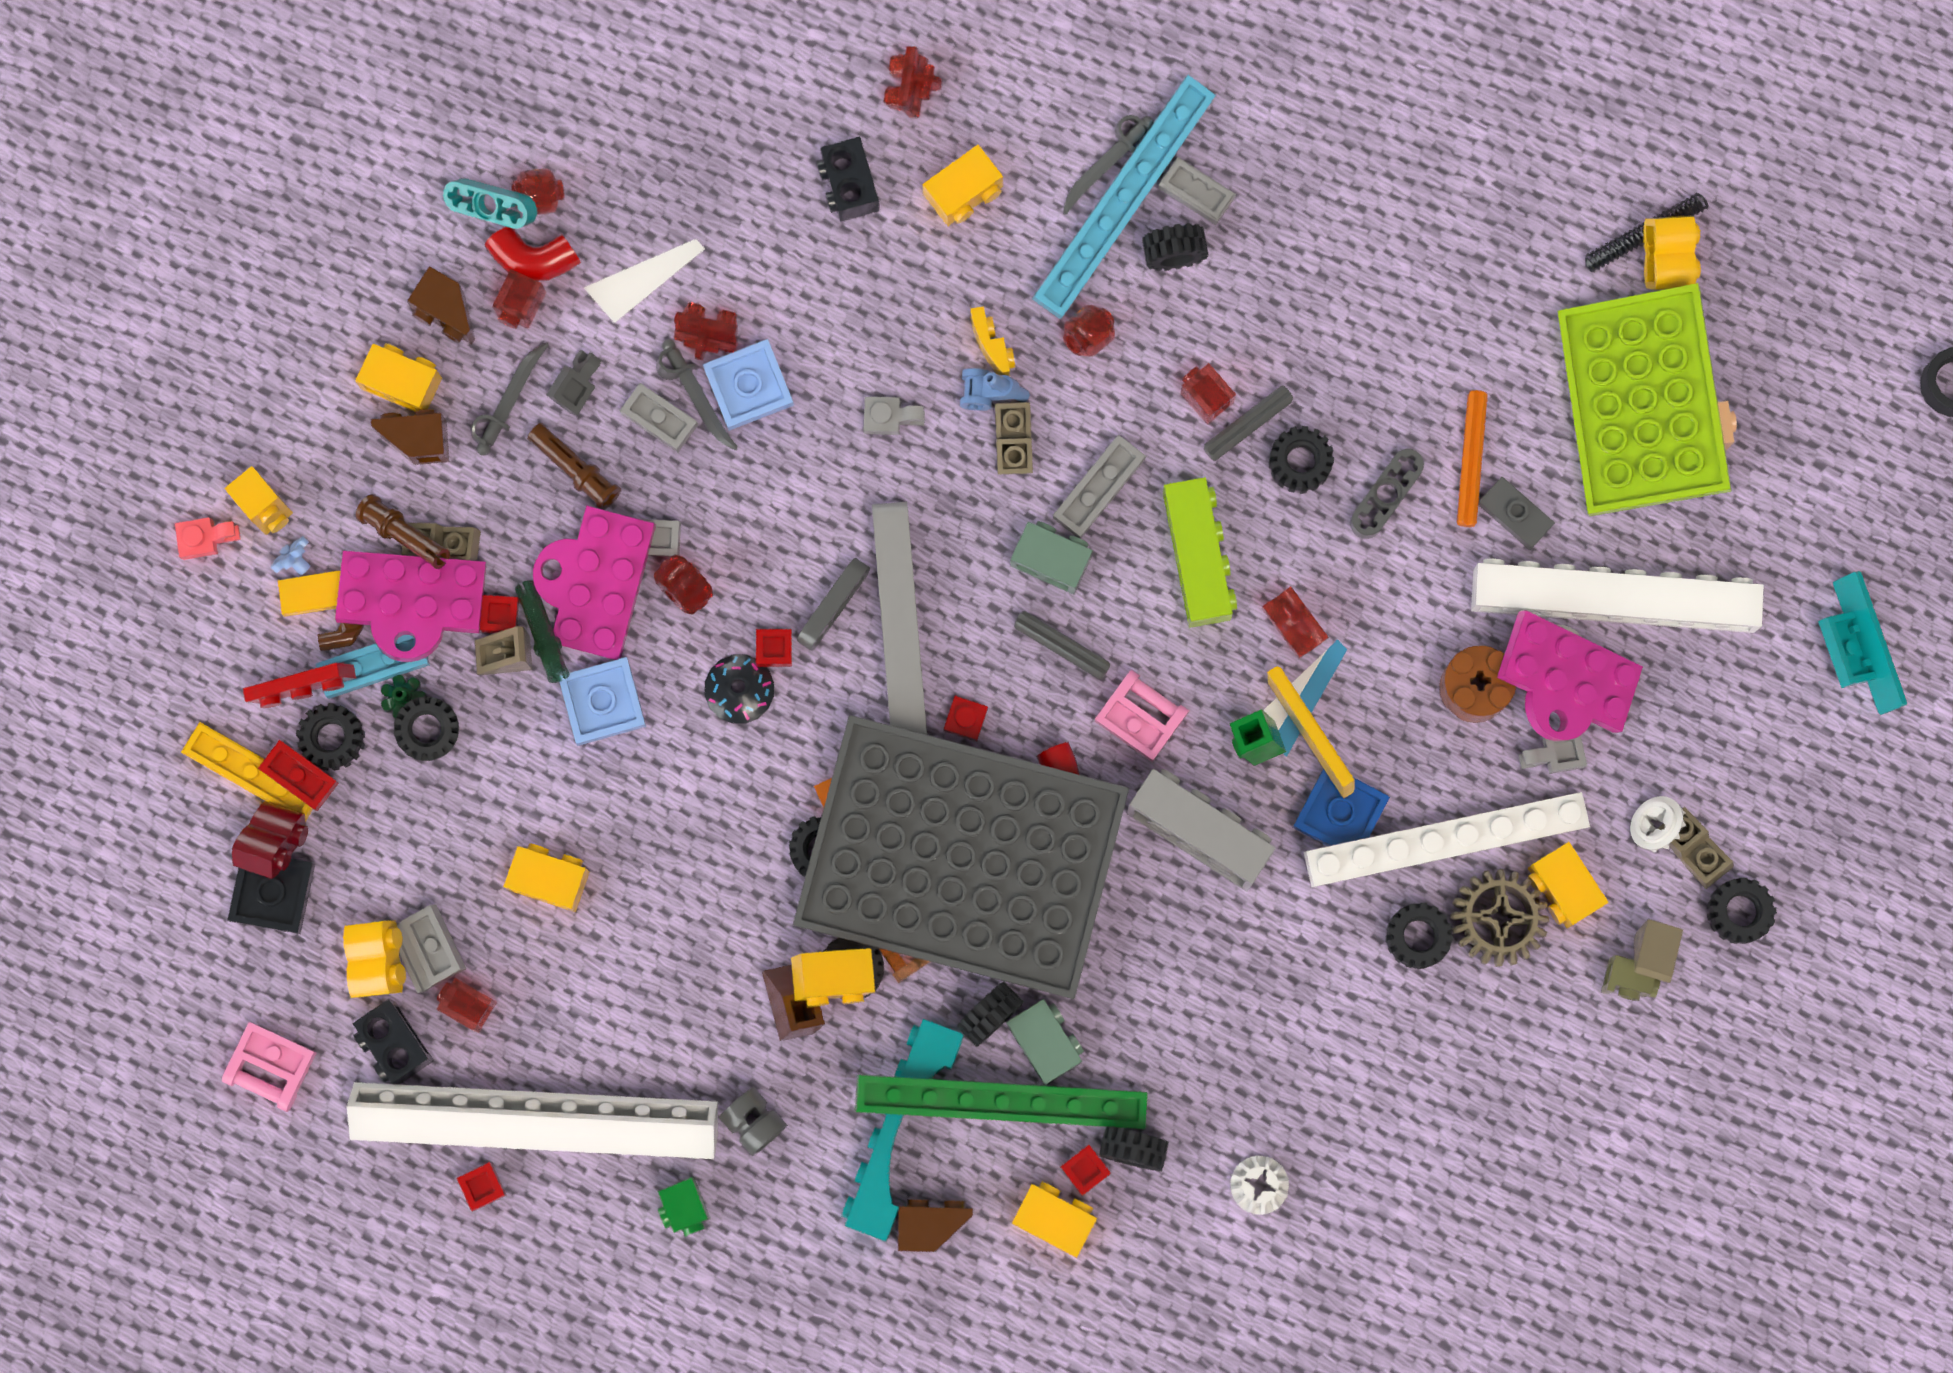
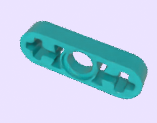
M460 178L448 183L443 191L444 202L450 210L506 227L519 229L533 223L537 217V207L529 196L493 185ZM486 194L490 195L495 201L496 208L494 212L489 211L485 206L484 198ZM462 196H466V197H471V196H473V198H469V199L463 201ZM515 206H517L518 211L512 209L507 211V208H512Z

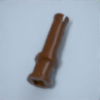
M539 423L530 431L527 440L532 442L553 463L563 470L573 480L574 488L578 492L583 491L596 503V508L606 510L618 498L621 488L617 484L612 485L599 473L600 468L596 465L586 464L556 437L545 424Z
M375 494L366 496L359 503L355 516L360 523L373 526L377 534L382 538L395 539L431 564L435 569H440L446 564L436 555H441L448 560L450 551L405 522L404 516L399 510L389 509L382 504L381 498Z

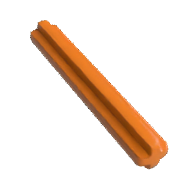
M1481 390L1470 391L1467 398L1457 525L1467 528L1476 525L1488 398L1487 392Z

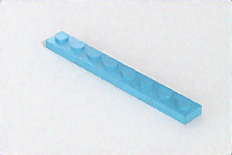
M1187 75L1039 287L1032 300L1057 318L1061 319L1208 108L1216 96L1214 93L1191 76Z

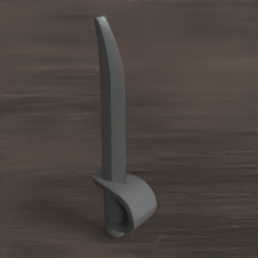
M1126 115L1116 124L1115 136L1118 142L1073 185L1065 201L1064 215L1068 214L1078 199L1128 150L1131 153L1135 151L1134 145L1147 133L1146 130H1149L1153 125L1151 117L1145 116L1140 119L1134 115ZM1125 121L1134 122L1135 125L1124 135L1121 129L1122 123Z
M666 339L662 343L664 351L660 353L657 360L656 368L658 374L666 380L679 378L708 430L718 441L736 451L738 446L722 426L692 372L696 368L695 363L687 365L681 352L676 348L675 342L671 339ZM667 357L674 370L667 369L663 365L662 359Z
M546 342L538 346L522 360L493 416L481 415L473 421L471 436L478 443L477 452L480 455L485 456L490 453V446L494 445L502 429L510 430V426L505 424L533 368L549 346V343ZM481 422H488L489 424L480 438L475 432V427Z

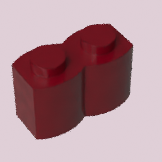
M264 801L255 811L250 823L239 833L232 846L233 866L271 879L276 877L281 870H286L291 861L292 852L297 846H303L307 839L308 827L305 826V814Z

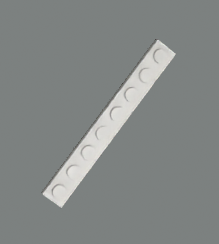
M1580 792L1304 852L1311 887L1580 830L1590 827L1583 794Z

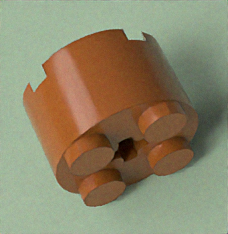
M1472 646L1457 653L1444 669L1439 683L1440 696L1447 709L1459 719L1470 723L1486 722L1501 713L1511 702L1516 691V686L1497 678L1505 653L1488 646ZM1475 677L1479 678L1480 683L1485 684L1481 691H1478L1477 685H1471Z

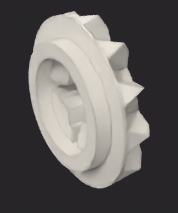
M1658 796L1645 801L1636 810L1631 820L1630 831L1634 842L1642 849H1647L1654 853L1660 848L1669 849V843L1674 839H1680L1679 832L1681 828L1686 826L1683 820L1685 812L1675 800L1669 797ZM1653 819L1663 822L1665 829H1656L1650 821Z
M1253 1156L1243 1160L1235 1168L1231 1177L1230 1188L1235 1202L1243 1210L1252 1214L1263 1215L1277 1210L1288 1196L1289 1179L1283 1166L1277 1161L1266 1156ZM1266 1170L1265 1183L1270 1185L1275 1191H1262L1255 1201L1253 1200L1255 1187L1245 1181V1178L1250 1180L1258 1179L1260 1174L1262 1175L1263 1171Z

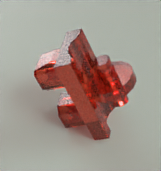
M906 46L905 54L890 56L889 72L894 78H901V85L887 86L884 94V103L890 109L902 110L910 118L920 117L922 100H930L931 91L941 90L943 83L941 78L934 75L935 66L928 64V59L918 53L916 46Z
M692 302L686 305L683 312H676L674 318V340L684 342L685 347L695 349V359L703 361L706 351L716 354L719 353V350L729 353L736 352L738 325L735 312L722 310L719 311L716 320L705 318V308L700 304Z
M1291 586L1262 606V610L1298 659H1301L1329 638Z

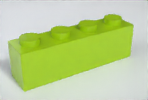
M1206 477L1164 484L1162 493L1188 626L1192 628L1231 621L1232 610H1237V600L1234 589L1228 590L1225 577L1230 576L1231 571L1228 556L1221 555L1219 542L1224 541L1221 521H1214L1212 508L1217 507L1214 487H1208Z

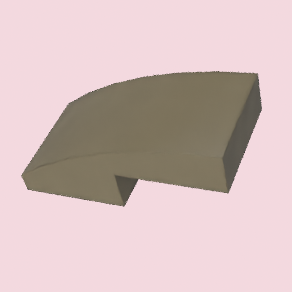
M1030 402L995 403L998 474L1033 473Z
M408 523L442 547L447 548L450 551L449 559L477 561L481 530L475 527H443L437 523ZM402 545L401 555L418 556ZM436 555L438 558H443V559H445V558H444L443 556H441V555H440V556Z
M1683 807L1682 809L1685 812L1683 820L1686 826L1681 828L1679 832L1680 839H1674L1669 843V847L1691 874L1707 889L1734 868V862L1709 837V831ZM1663 823L1657 829L1664 830L1665 824Z

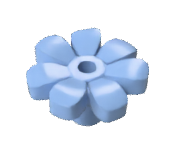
M302 536L295 540L291 546L285 545L279 551L281 555L274 560L271 569L278 573L283 568L289 569L292 567L299 575H303L310 568V565L302 557L305 552L304 547L309 541Z

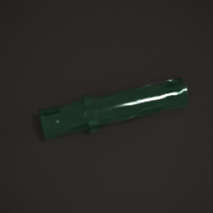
M524 581L522 583L525 590L518 584L515 587V592L518 595L535 642L533 650L535 655L541 658L548 682H561L560 674H562L564 679L570 675L560 650L562 648L561 640L554 634L541 596L535 588L534 581Z

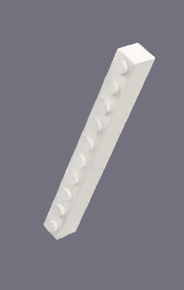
M354 1082L347 1104L350 1140L714 1159L718 1138V1101Z

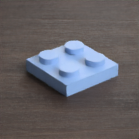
M768 339L703 364L729 431L794 406Z
M627 657L558 676L577 746L646 727Z

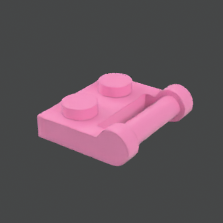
M1130 670L1097 715L1095 722L1153 763L1190 710L1183 705L1176 706L1139 679V674ZM1131 690L1168 716L1170 719L1167 724H1162L1125 698Z
M249 1022L223 1074L222 1082L230 1086L235 1084L277 1103V1108L288 1112L293 1106L297 1092L315 1058L316 1052ZM245 1061L288 1080L284 1090L243 1072L242 1067Z

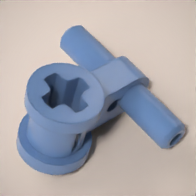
M975 368L962 371V380L965 381L964 397L960 398L961 408L985 411L991 409V403L995 400L1015 399L1019 402H1026L1029 399V391L1022 388L1017 380L1007 375L1000 376L989 370Z

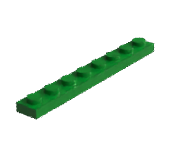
M857 1074L855 1112L1146 1129L1148 1092Z

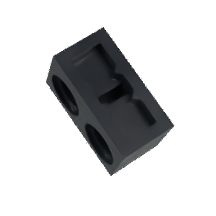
M861 137L820 147L822 159L817 160L816 163L821 181L828 179L831 191L825 193L830 212H837L840 222L879 212V199ZM840 159H846L851 162V165L845 170H838L833 166ZM849 191H856L861 195L854 202H847L842 197Z
M391 999L386 1000L352 1023L357 1030V1033L353 1035L356 1042L365 1053L369 1050L377 1061L373 1064V1067L384 1083L390 1080L391 1084L400 1085L434 1061L397 1003ZM379 1020H386L389 1025L388 1034L382 1039H376L373 1035L374 1024ZM404 1049L409 1056L408 1063L404 1068L396 1069L392 1063L393 1055L398 1050Z

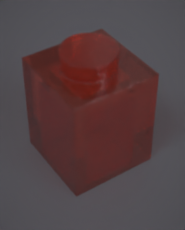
M510 269L492 305L495 313L499 316L498 321L513 329H517L518 325L529 329L546 295V291L541 282Z
M1209 363L1201 370L1196 366L1182 379L1184 384L1180 394L1207 425L1235 401L1236 393Z
M454 978L452 983L447 982L436 999L440 1002L437 1007L438 1011L477 1033L481 1031L497 1004V1001L457 978Z

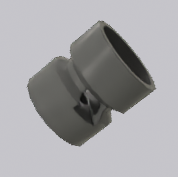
M755 1087L741 1095L719 1116V1119L731 1133L739 1132V1142L752 1157L764 1149L788 1126L775 1110L768 1111L766 1109L767 1101ZM752 1113L757 1119L749 1126L745 1119Z

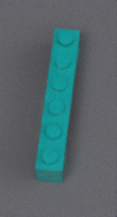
M925 1019L922 1020L920 1026L914 1024L906 1045L912 1047L908 1060L900 1059L894 1077L932 1079L944 1068L952 1070L964 1034ZM884 1114L886 1118L882 1128H874L867 1148L873 1149L869 1163L861 1162L854 1181L860 1184L855 1198L848 1197L841 1217L847 1219L846 1227L885 1242L889 1238L899 1211V1207L893 1205L890 1190L891 1155L899 1126L904 1115Z

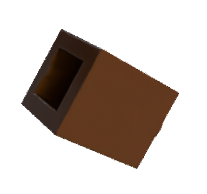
M429 266L407 300L414 311L412 316L427 326H430L433 322L444 328L442 333L456 343H460L463 339L472 345L475 336L465 294L460 284Z
M424 409L416 411V415L402 416L400 413H384L380 415V419H371V427L377 435L414 465L450 462L447 421L442 413H437L436 410Z
M792 965L768 969L762 972L780 1041L812 1035L825 1025L821 1006L807 1007V1000L795 1001Z
M907 1199V1207L899 1206L898 1251L936 1252L973 1217V1208H966V1201L944 1200V1208L929 1207V1200Z

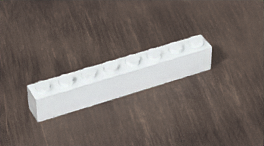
M1484 559L1483 563H1478L1473 570L1471 611L1518 615V612L1527 610L1539 617L1755 633L1762 627L1764 585L1753 584V579L1732 578L1731 582L1717 581V577L1713 575H1698L1696 579H1684L1682 574L1676 572H1664L1658 577L1646 576V571L1637 569L1626 570L1625 574L1611 573V569L1607 567H1591L1589 571L1575 570V566L1570 564H1556L1554 569L1540 568V563L1532 561L1519 562L1518 566L1504 565L1505 561L1501 559Z

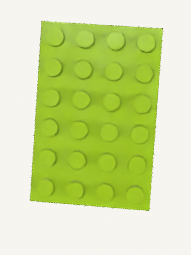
M1696 283L1558 310L1588 515L1591 517L1732 492L1699 284Z

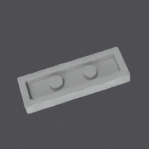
M1118 434L1053 514V519L1081 539L1144 462L1146 455Z

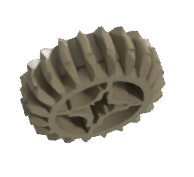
M1504 869L1497 870L1495 880L1489 870L1482 873L1483 883L1479 878L1473 876L1469 879L1473 890L1466 886H1462L1459 889V892L1466 900L1461 898L1453 900L1452 904L1462 909V912L1451 913L1450 919L1461 921L1462 925L1452 928L1453 934L1464 932L1466 935L1465 938L1458 942V945L1463 947L1470 942L1473 947L1469 950L1468 956L1471 958L1477 955L1479 950L1482 951L1481 963L1484 965L1489 962L1491 955H1493L1496 967L1503 965L1504 956H1506L1508 963L1513 966L1517 964L1516 952L1522 959L1526 960L1530 957V952L1526 945L1533 950H1538L1541 945L1534 936L1544 938L1547 935L1546 930L1537 926L1538 924L1549 922L1548 916L1538 915V911L1544 910L1548 905L1546 902L1535 903L1534 899L1541 892L1538 889L1531 893L1526 890L1532 882L1529 878L1525 879L1520 885L1517 884L1518 872H1512L1508 881H1506ZM1494 889L1491 908L1488 910L1472 911L1477 897L1485 891ZM1506 891L1514 894L1523 903L1527 914L1511 908ZM1498 907L1501 910L1502 916L1512 918L1510 921L1504 922L1501 929L1498 920L1488 917L1491 914L1497 913ZM1472 922L1485 925L1490 930L1491 940L1494 941V945L1487 943L1477 934ZM1527 925L1522 939L1515 945L1505 947V939L1508 937L1510 926Z

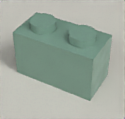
M1037 521L1036 525L1027 522L1010 559V567L1075 595L1092 558L1093 550L1087 548L1089 544L1078 537L1069 536L1066 539L1055 534L1056 529L1044 522Z
M1043 999L1009 1020L1006 1025L1042 1083L1046 1086L1081 1064L1082 1060L1079 1055L1084 1053V1050L1074 1034L1067 1037L1060 1024L1065 1022L1056 1005L1052 1003L1048 1006Z

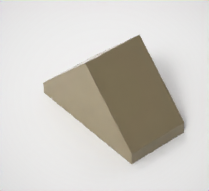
M516 626L475 640L477 675L533 670L530 635L524 627Z
M1647 919L1634 937V972L1670 983L1683 929Z

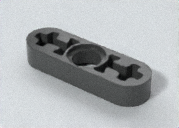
M1403 449L1396 453L1359 504L1350 521L1351 529L1356 536L1362 539L1375 537L1397 509L1423 471L1424 460L1417 451ZM1410 458L1414 461L1412 467L1416 471H1407L1401 480L1402 483L1407 484L1406 487H1403L1400 481L1395 478L1402 467V464L1398 461L1406 462ZM1383 485L1392 486L1397 492V499L1391 503L1382 502L1377 495L1378 488ZM1371 500L1373 505L1379 509L1372 522L1376 527L1368 526L1366 529H1362L1360 527L1362 520L1358 517L1360 515L1362 517L1368 516L1373 508V505L1367 504ZM1380 510L1386 511L1387 514L1383 515Z
M854 558L848 564L801 630L797 642L811 651L819 645L866 579L870 571L869 566L857 558Z

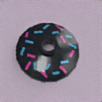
M731 655L719 660L710 669L705 680L704 696L709 708L718 718L732 724H746L759 719L769 709L774 698V681L767 667H756V658L749 655ZM737 681L745 684V689L741 693L732 691V685Z

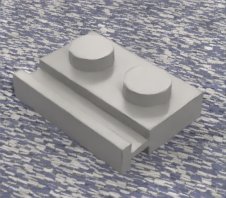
M429 905L397 924L403 937L399 955L417 993L426 992L429 988L466 970L465 964L437 905Z

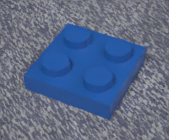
M1323 768L1292 828L1328 847L1370 837L1390 796L1354 778V793L1343 799Z

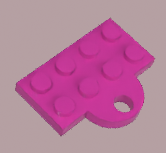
M586 506L578 539L554 541L540 552L533 568L535 588L543 600L559 608L550 643L613 660L621 659L649 549L656 528L655 523ZM550 560H557L562 568L560 576L555 580H548L543 573L544 565Z
M343 551L335 620L337 623L371 625L374 641L383 654L400 662L419 661L435 651L442 640L444 631L480 633L486 562L440 558L446 564L440 569H435L431 564L418 556ZM403 635L414 637L416 640L415 646L409 651L398 650L396 648V641L399 637Z
M1524 610L1518 612L1497 678L1527 691L1525 696L1526 715L1529 723L1539 735L1552 741H1565L1582 735L1588 729L1591 722L1613 733L1623 732L1643 666ZM1552 712H1555L1560 718V727L1557 731L1553 730L1549 724V717Z

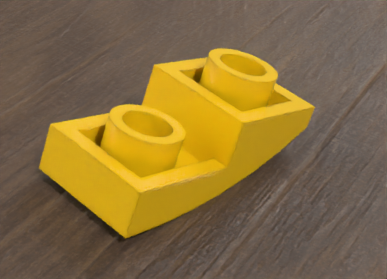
M984 306L970 308L973 331L985 359L996 374L1010 377V369L1015 368L1012 347H1005L1004 337L990 340V338L996 337L993 317H986Z

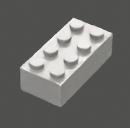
M1152 769L1129 804L1127 815L1247 892L1276 849V847L1270 844L1272 839L1256 828L1251 832L1239 824L1241 818L1225 808L1220 812L1210 806L1211 799L1196 789H1192L1189 792L1179 786L1180 779L1169 771L1162 769L1159 773Z

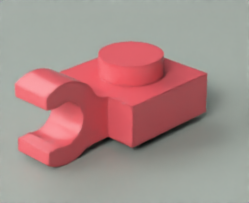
M208 517L175 523L179 558L182 560L218 554L217 544L241 540L239 526H234L233 521L214 526L213 520Z

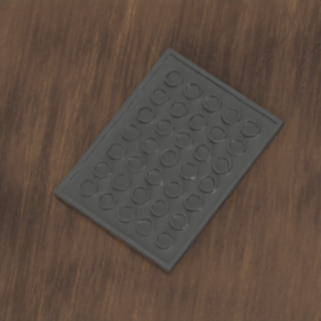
M849 715L793 926L1075 1000L1129 788Z

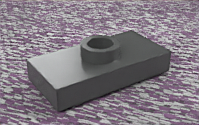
M1503 477L1492 486L1478 503V506L1529 550L1555 524L1551 518Z

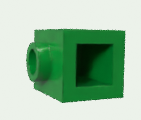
M1262 709L1230 723L1234 735L1232 744L1240 759L1244 757L1253 766L1286 752L1275 720Z
M689 1178L658 1191L663 1204L662 1207L658 1208V1212L665 1229L671 1227L673 1233L683 1231L685 1237L705 1229L703 1222L711 1218L695 1178Z

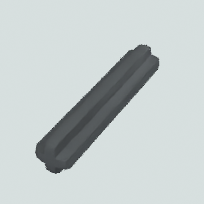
M1285 386L1277 388L1204 445L1206 454L1213 461L1218 460L1291 404L1293 401L1291 392Z
M1022 611L1014 623L1016 630L1097 679H1103L1110 668L1109 661L1033 615Z

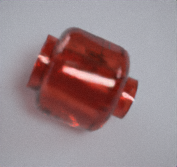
M546 168L521 171L517 176V180L511 183V191L525 194L534 201L537 207V215L554 213L557 210L558 201L564 200L562 180H556L553 172Z
M1086 305L1069 318L1064 324L1065 334L1063 335L1064 342L1069 350L1078 356L1093 357L1111 343L1115 338V321L1112 314L1105 308Z

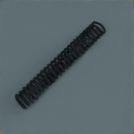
M1695 193L1694 196L1691 195L1690 198H1686L1680 204L1677 203L1671 209H1667L1666 212L1662 211L1661 214H1657L1656 217L1653 216L1652 218L1665 217L1664 214L1666 217H1694L1695 214L1699 215V211L1704 212V209L1708 210L1709 204L1703 195ZM1697 196H1699L1703 200L1705 204L1704 206L1702 202L1697 198ZM1644 222L1642 225L1639 224L1638 227H1634L1633 230H1629L1628 233L1625 232L1624 235H1620L1619 238H1615L1614 241L1610 240L1604 246L1601 245L1600 249L1596 248L1590 254L1587 253L1585 261L1589 270L1595 273V269L1600 270V267L1604 268L1605 264L1609 265V262H1614V258L1618 260L1619 256L1623 257L1624 254L1628 255L1629 251L1633 252V248L1642 247L1644 243Z

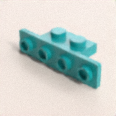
M1861 571L1850 573L1833 582L1843 614L1826 617L1818 621L1841 688L1868 682L1877 711L1880 715L1906 706L1907 700Z

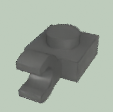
M580 350L573 360V369L564 366L546 396L570 414L578 416L596 387L589 382V379L599 368L601 360L593 353L586 354Z

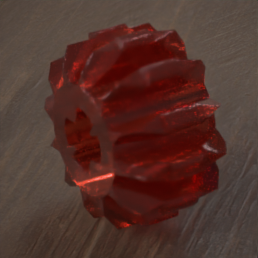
M674 554L669 560L666 559L654 573L655 582L661 588V591L684 613L695 614L698 610L708 604L707 601L713 597L712 586L707 582V579L683 556Z

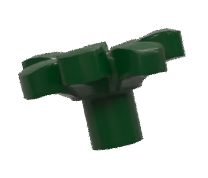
M397 675L393 677L394 686L389 684L383 685L381 693L388 698L381 702V706L385 712L393 710L392 715L395 719L400 709L407 702L419 697H426V693L417 691L421 683L416 678L412 677L406 683L404 676Z

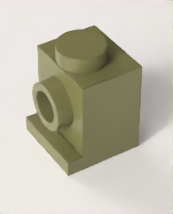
M1614 955L1609 958L1601 993L1608 995L1616 989L1619 990V997L1632 1001H1639L1640 996L1655 998L1661 980L1635 973L1633 959Z

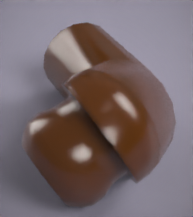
M340 623L336 631L318 634L320 651L353 645L362 632L364 625Z

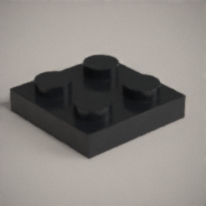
M291 859L287 869L281 870L273 879L238 868L227 921L301 935L315 864L313 862Z

